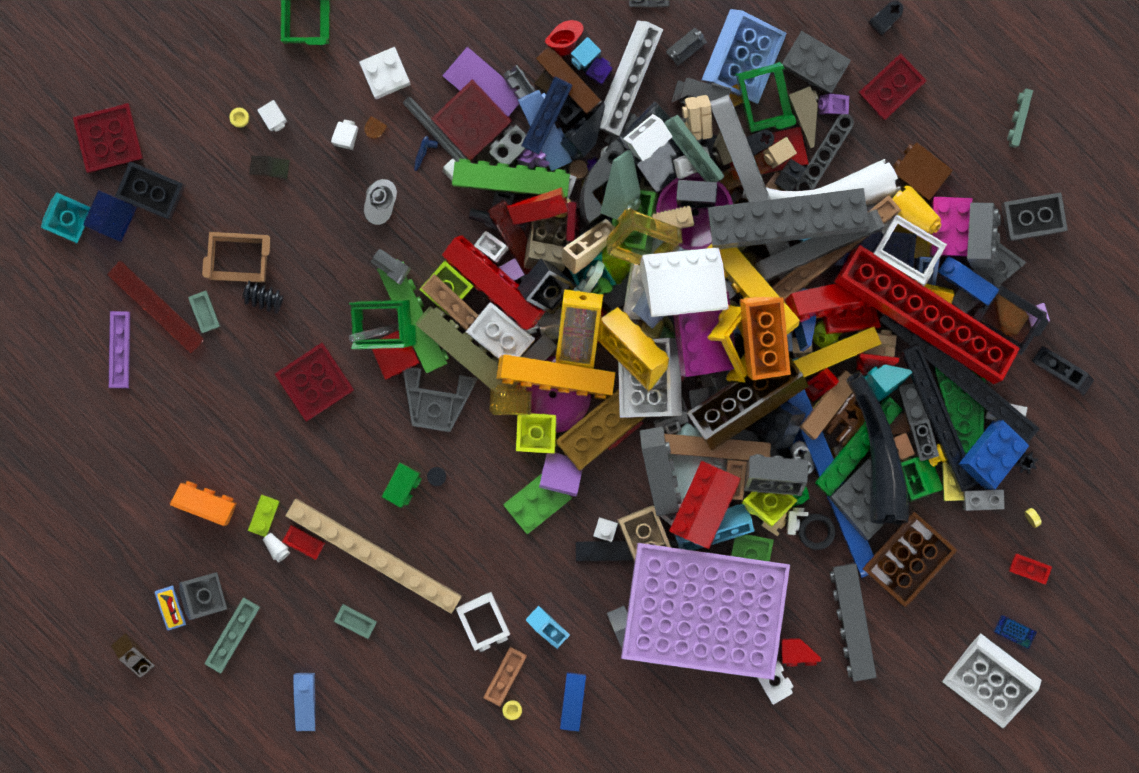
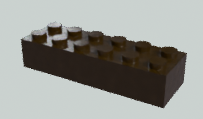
M790 356L791 375L752 380L746 375L744 378L745 382L734 381L687 412L693 425L711 450H714L809 387L804 375Z

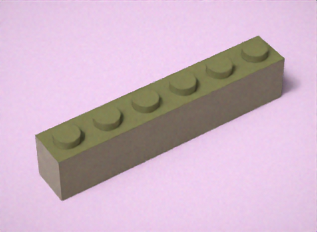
M429 306L415 324L504 400L519 382L504 384L502 380L496 379L499 360L495 357L492 359L486 355L488 351L482 345H474L472 343L474 339L468 333H460L457 330L459 326L450 319L448 322L443 318L445 314L437 307L433 309Z

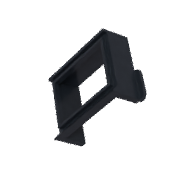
M997 283L998 295L1038 318L1022 343L982 319L993 300L989 305L984 304L982 308H979L973 318L1019 347L1018 354L1022 356L1034 336H1040L1047 326V312Z

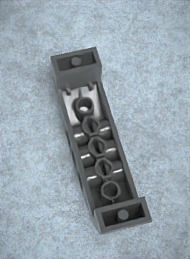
M680 117V119L685 123L686 118L684 119ZM617 140L608 146L605 150L606 153L589 171L583 183L579 207L584 227H587L602 215L600 213L602 206L593 193L608 183L612 167L608 159L614 160L625 152L623 149L625 147Z

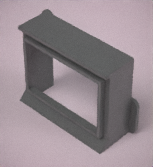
M686 77L685 82L677 80L671 103L679 100V103L685 104L686 98H697V96L703 95L708 96L711 102L726 95L730 96L731 88L716 83H711L710 85Z

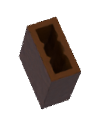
M916 142L914 145H908L903 152L906 154L902 160L898 158L892 168L898 180L906 186H911L928 202L953 170Z

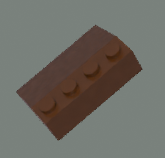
M913 512L909 516L908 523L902 524L862 569L906 608L957 550L917 513Z

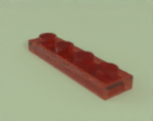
M502 200L489 209L488 212L523 274L527 275L532 270L524 268L528 239L520 225L513 224L507 208L508 204L505 200Z

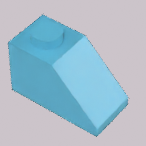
M539 606L526 619L537 633L557 649L570 636L563 627Z

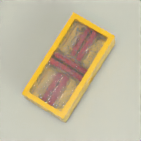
M564 290L555 363L594 369L603 294Z

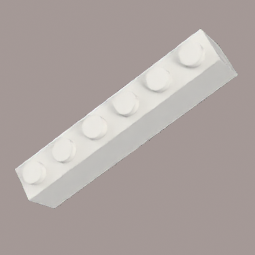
M637 21L605 98L604 104L606 106L600 130L611 135L620 136L663 29L646 21Z

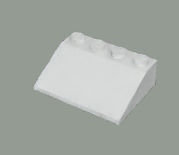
M719 248L642 255L639 269L651 317L728 309L724 269Z
M676 338L653 339L655 345L667 353L669 361L667 370L649 391L618 361L620 418L682 416L681 376Z
M980 633L942 682L1004 728L1038 692L1042 680Z

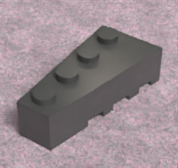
M663 426L641 430L642 453L656 516L678 512L679 504H682L680 492L676 493L678 481L677 477L672 474V471L675 470L673 459H669L671 449L669 442H666Z

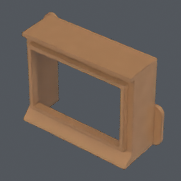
M209 232L208 257L203 259L202 275L208 280L248 282L250 280L253 283H266L270 237L268 235ZM216 241L262 244L261 273L214 271Z

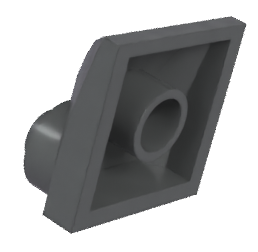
M217 572L179 583L180 596L189 620L227 609Z

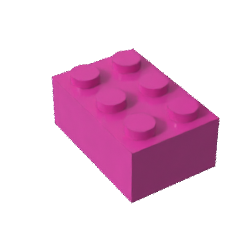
M931 198V208L941 218L940 229L931 235L947 244L940 256L967 257L970 203H972V198ZM930 243V256H934L938 247Z

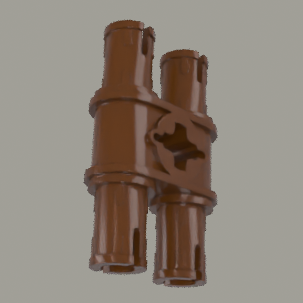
M853 393L850 394L822 430L824 432L830 426L825 433L830 436L839 423L845 425L844 431L835 440L839 444L844 438L845 440L840 445L843 448L866 422L862 410L856 406L857 400ZM853 413V418L849 420L847 418L848 414Z

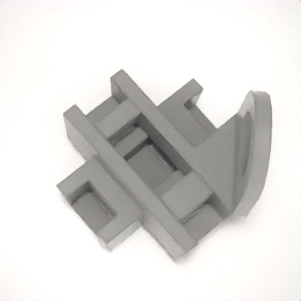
M682 396V416H665L653 422L656 428L663 426L667 434H673L681 431V424L689 422L687 417L688 410Z

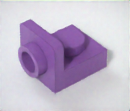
M837 94L820 95L818 101L819 114H848L849 96Z

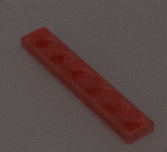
M119 261L107 274L190 353H193L205 340L122 261Z

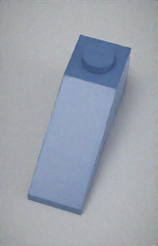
M315 673L294 674L296 731H315Z

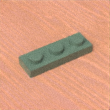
M1024 89L1022 93L1019 92L1017 104H1019L1018 111H1014L1012 117L1014 127L1013 130H1009L1007 141H1010V147L1017 148L1020 144L1033 90Z

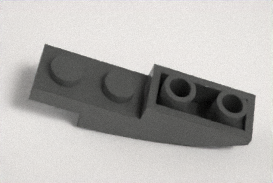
M914 383L898 387L908 426L920 461L938 457L939 453L930 421Z

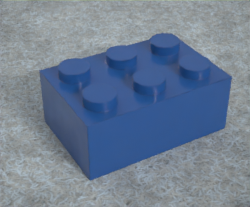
M1003 420L992 421L959 465L984 489H996L1030 445Z

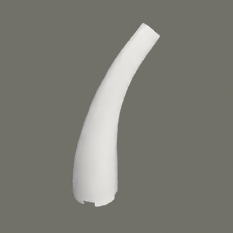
M885 159L815 190L792 192L766 188L771 200L864 188L866 206L879 203L888 195L892 198L899 190L901 191V188H896L895 180L898 179L890 163L885 164ZM743 191L742 198L748 199L745 191Z

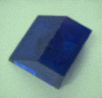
M98 190L83 225L122 242L137 207Z

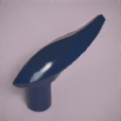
M428 136L423 138L417 152L414 171H417L420 167L427 148L437 149L438 141L429 140Z

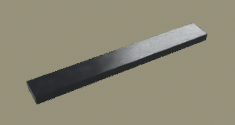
M915 344L900 351L907 369L912 371L910 376L959 492L977 485V481L959 465L966 454L920 344Z

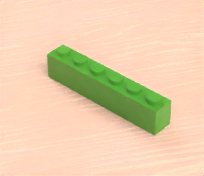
M459 159V162L454 161L452 186L528 195H541L562 187L565 198L567 199L570 174H566V170L555 169V172H547V168L542 167L528 170V166L524 165L510 168L509 164L497 163V166L489 165L490 162L478 161V164L470 163L471 160Z
M378 268L379 275L391 300H410L411 325L416 327L417 341L413 347L425 372L429 373L448 364L446 360L449 357L446 350L441 349L438 343L415 324L423 315L422 307L425 306L420 296L416 298L414 293L416 287L412 279L408 280L406 277L400 285L387 276V273Z

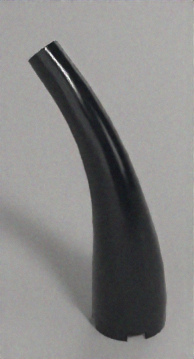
M857 372L849 376L846 382L862 410L870 439L871 523L906 524L909 521L908 489L895 439L875 393L863 374Z

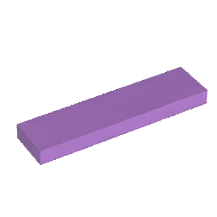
M110 311L109 388H129L130 312Z

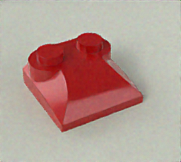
M858 354L856 370H860L862 374L868 375L867 373L874 367L878 369L883 365L895 367L899 362V358Z

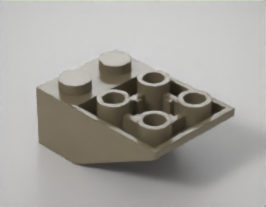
M568 215L563 218L553 216L531 221L524 268L533 269L537 262L543 259L563 272L565 265L562 263L563 248L569 244L566 241Z

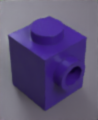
M596 57L586 72V77L602 86L612 72L611 63L602 57L601 59Z

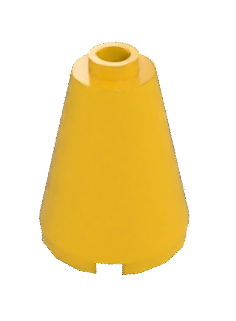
M905 186L906 190L903 192L899 190L892 198L901 209L897 215L929 234L936 233L941 227V218L911 186Z

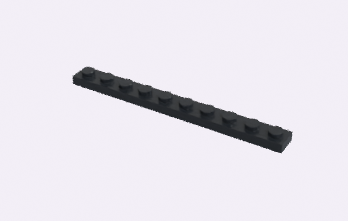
M884 314L879 319L909 346L919 343L928 362L996 419L1003 420L1027 444L1039 431V428L963 364Z

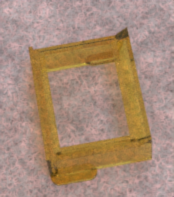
M627 208L618 218V226L606 238L609 255L640 266L642 255L619 247L633 230L664 241L653 254L672 252L679 244H682L681 228L634 211L632 208Z

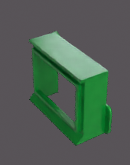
M281 0V42L283 44H329L330 0H320V37H290L291 0Z
M781 62L739 74L736 73L748 129L751 132L776 126L777 129H782L796 124L782 71L784 66ZM774 72L783 115L754 122L744 80Z
M410 300L356 301L349 303L351 305L353 335L351 349L405 348L416 345V327L411 325ZM398 308L399 339H363L362 309Z

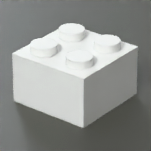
M395 47L360 61L375 99L411 85Z

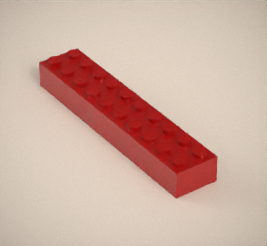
M861 245L851 251L834 281L992 384L1003 381L1020 349Z

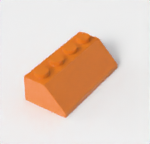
M783 297L740 299L747 376L752 380L791 375Z

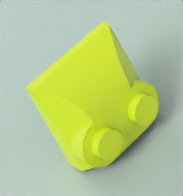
M518 413L516 451L555 453L556 415Z
M751 492L743 500V504L750 514L758 516L771 527L797 502V499L792 495Z

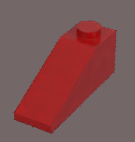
M561 187L509 205L507 208L515 225L546 219L568 212V203Z

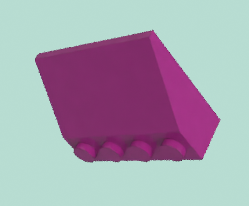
M726 291L728 305H730L729 291ZM722 310L673 315L680 376L689 377L734 369L722 342L708 339L709 334L719 323L718 316ZM732 332L729 337L735 348L734 332Z

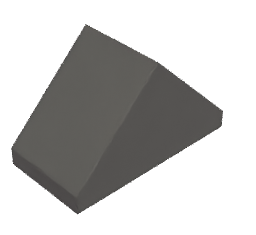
M625 606L607 613L621 648H623L627 620Z

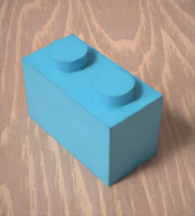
M587 37L571 53V63L578 70L582 69L585 72L592 65L596 57L599 58L601 56V50Z

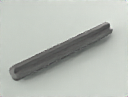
M410 96L403 101L406 108L456 162H459V159H468Z

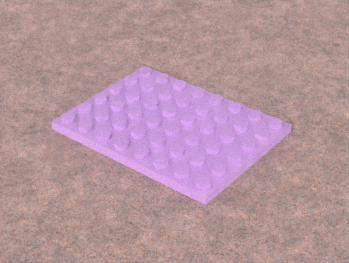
M637 543L621 658L774 680L790 565Z

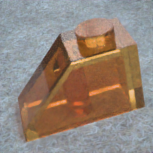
M997 294L994 299L998 325L1002 327L1000 330L1009 336L1011 334L1017 335L1030 315Z

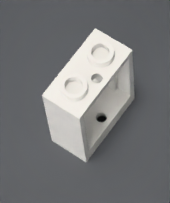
M492 592L456 607L474 650L479 649L482 652L490 648L489 644L495 641L499 644L508 640L507 636L510 635V632ZM490 602L503 632L477 643L464 613Z

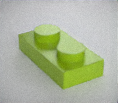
M261 495L248 531L266 537L280 501Z

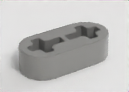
M803 441L795 442L790 448L792 458L797 457L808 461L809 474L814 470L810 451ZM800 449L802 451L801 455L798 454V450Z

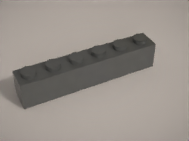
M856 563L834 566L829 574L831 583H835L836 588L833 591L834 601L838 602L839 609L836 610L838 621H842L843 628H840L841 640L845 639L846 647H843L845 659L848 658L849 666H846L848 678L852 677L854 682L877 678Z

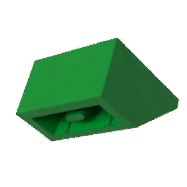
M919 457L902 462L909 502L944 490L936 468L931 465L929 459L920 461Z
M400 462L382 497L400 508L404 505L407 506L413 497L410 494L412 489H416L422 480L419 477L421 473Z

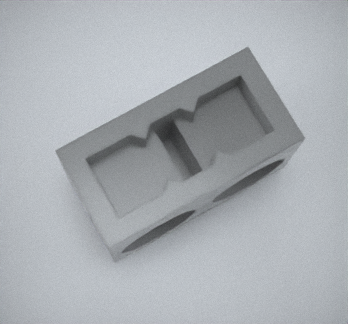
M517 125L514 128L510 126L503 133L505 137L500 141L497 139L489 147L491 149L489 151L490 155L498 163H505L510 166L526 149L521 146L526 134ZM513 135H520L522 141L519 144H513L511 142ZM500 148L508 150V155L505 158L497 155Z
M1004 490L963 491V510L1004 509Z

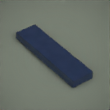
M556 76L554 77L521 144L522 147L539 155L573 86L572 84Z

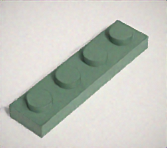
M678 115L664 122L673 136L674 142L705 182H718L724 177L718 166H716Z
M243 597L204 663L205 665L220 674L223 672L260 606Z

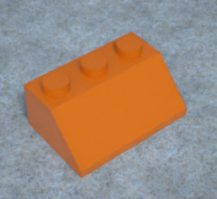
M187 481L186 484L180 483L170 505L226 526L229 525L237 503L232 502L233 498L222 495L221 498L215 495V491L204 488L203 491L197 488V484Z

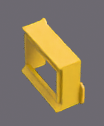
M728 305V309L722 310L719 314V323L709 334L708 339L722 342L734 367L727 374V381L745 382L744 378L747 375L745 354L741 359L739 358L729 337L737 326L743 337L741 308Z

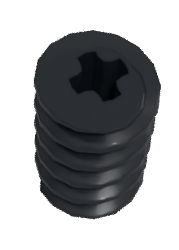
M248 280L242 300L244 299L246 305L252 301L253 307H256L259 303V309H263L266 306V310L269 312L274 307V313L277 314L282 306L284 294L280 296L279 289L273 294L272 287L265 291V285L258 289V283L251 287V281Z

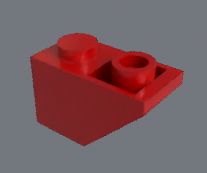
M800 638L780 639L781 662L786 663L787 667L798 666L797 663L805 662V666L817 665V662H821V657Z

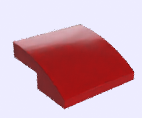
M399 330L381 339H399ZM412 346L372 349L385 380L420 364Z

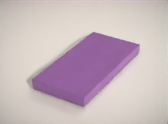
M468 47L443 74V77L459 91L474 79L508 117L519 105L518 99L514 94L517 89L513 88L511 90L504 78Z

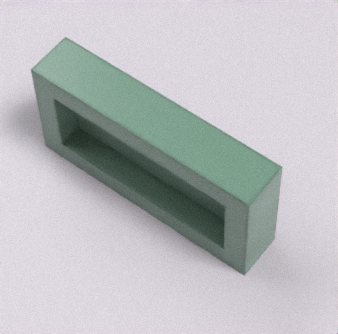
M207 291L188 297L201 333L220 327Z
M344 604L334 622L367 639L377 623L376 620Z

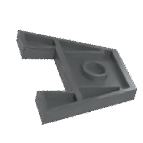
M411 367L404 370L412 426L451 432L478 378L459 375L457 392L452 394L419 388L422 369Z

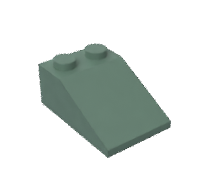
M627 150L613 160L600 212L619 221L637 211L641 200H639L641 192L631 150Z

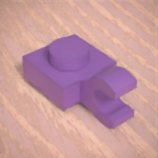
M525 149L516 158L519 165L528 166L531 169L535 165L546 168L550 164L544 160L546 154L542 153V151L538 155Z

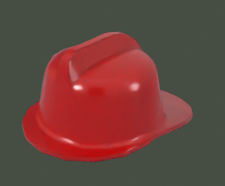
M574 20L560 23L545 39V43L552 47L562 58L564 55L571 54L576 49V42L582 35L584 27L580 22Z

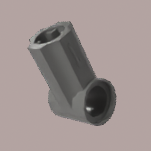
M381 249L376 252L371 260V263L387 273V276L400 285L411 271L410 267L400 260L394 259Z

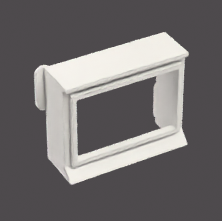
M896 215L882 229L883 237L873 254L925 286L933 273V267L947 244ZM897 224L938 247L923 274L882 250Z

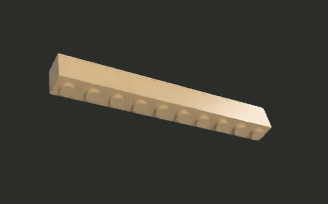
M299 499L294 500L286 514V517L451 614L462 597L460 594Z

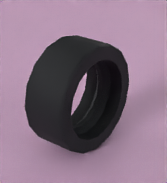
M810 514L800 522L798 536L806 547L813 550H822L833 542L835 527L827 516ZM814 520L822 521L828 529L826 539L820 543L811 542L805 534L807 525Z

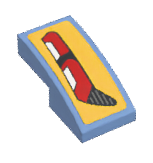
M174 586L155 591L167 631L186 625Z

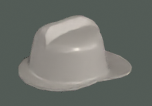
M381 179L374 182L367 189L364 214L372 224L380 225L390 218L397 195L393 182Z

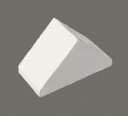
M487 231L483 233L474 245L497 264L509 250L508 246Z

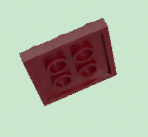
M474 79L465 85L431 118L469 160H473L512 122L507 114Z
M129 103L73 117L86 173L143 160Z
M323 342L275 373V376L306 422L354 391V388Z

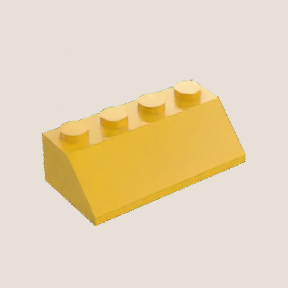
M618 307L600 319L598 341L648 391L651 390L667 370L669 361L667 353L660 350L655 345L654 340L647 337L641 327L637 324L635 325L627 313L622 312Z

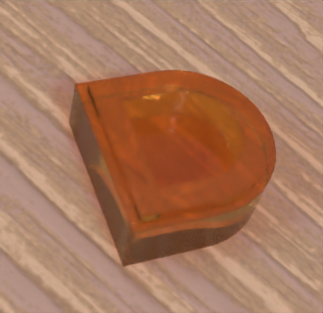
M370 116L364 130L369 138L377 139L382 136L387 125Z

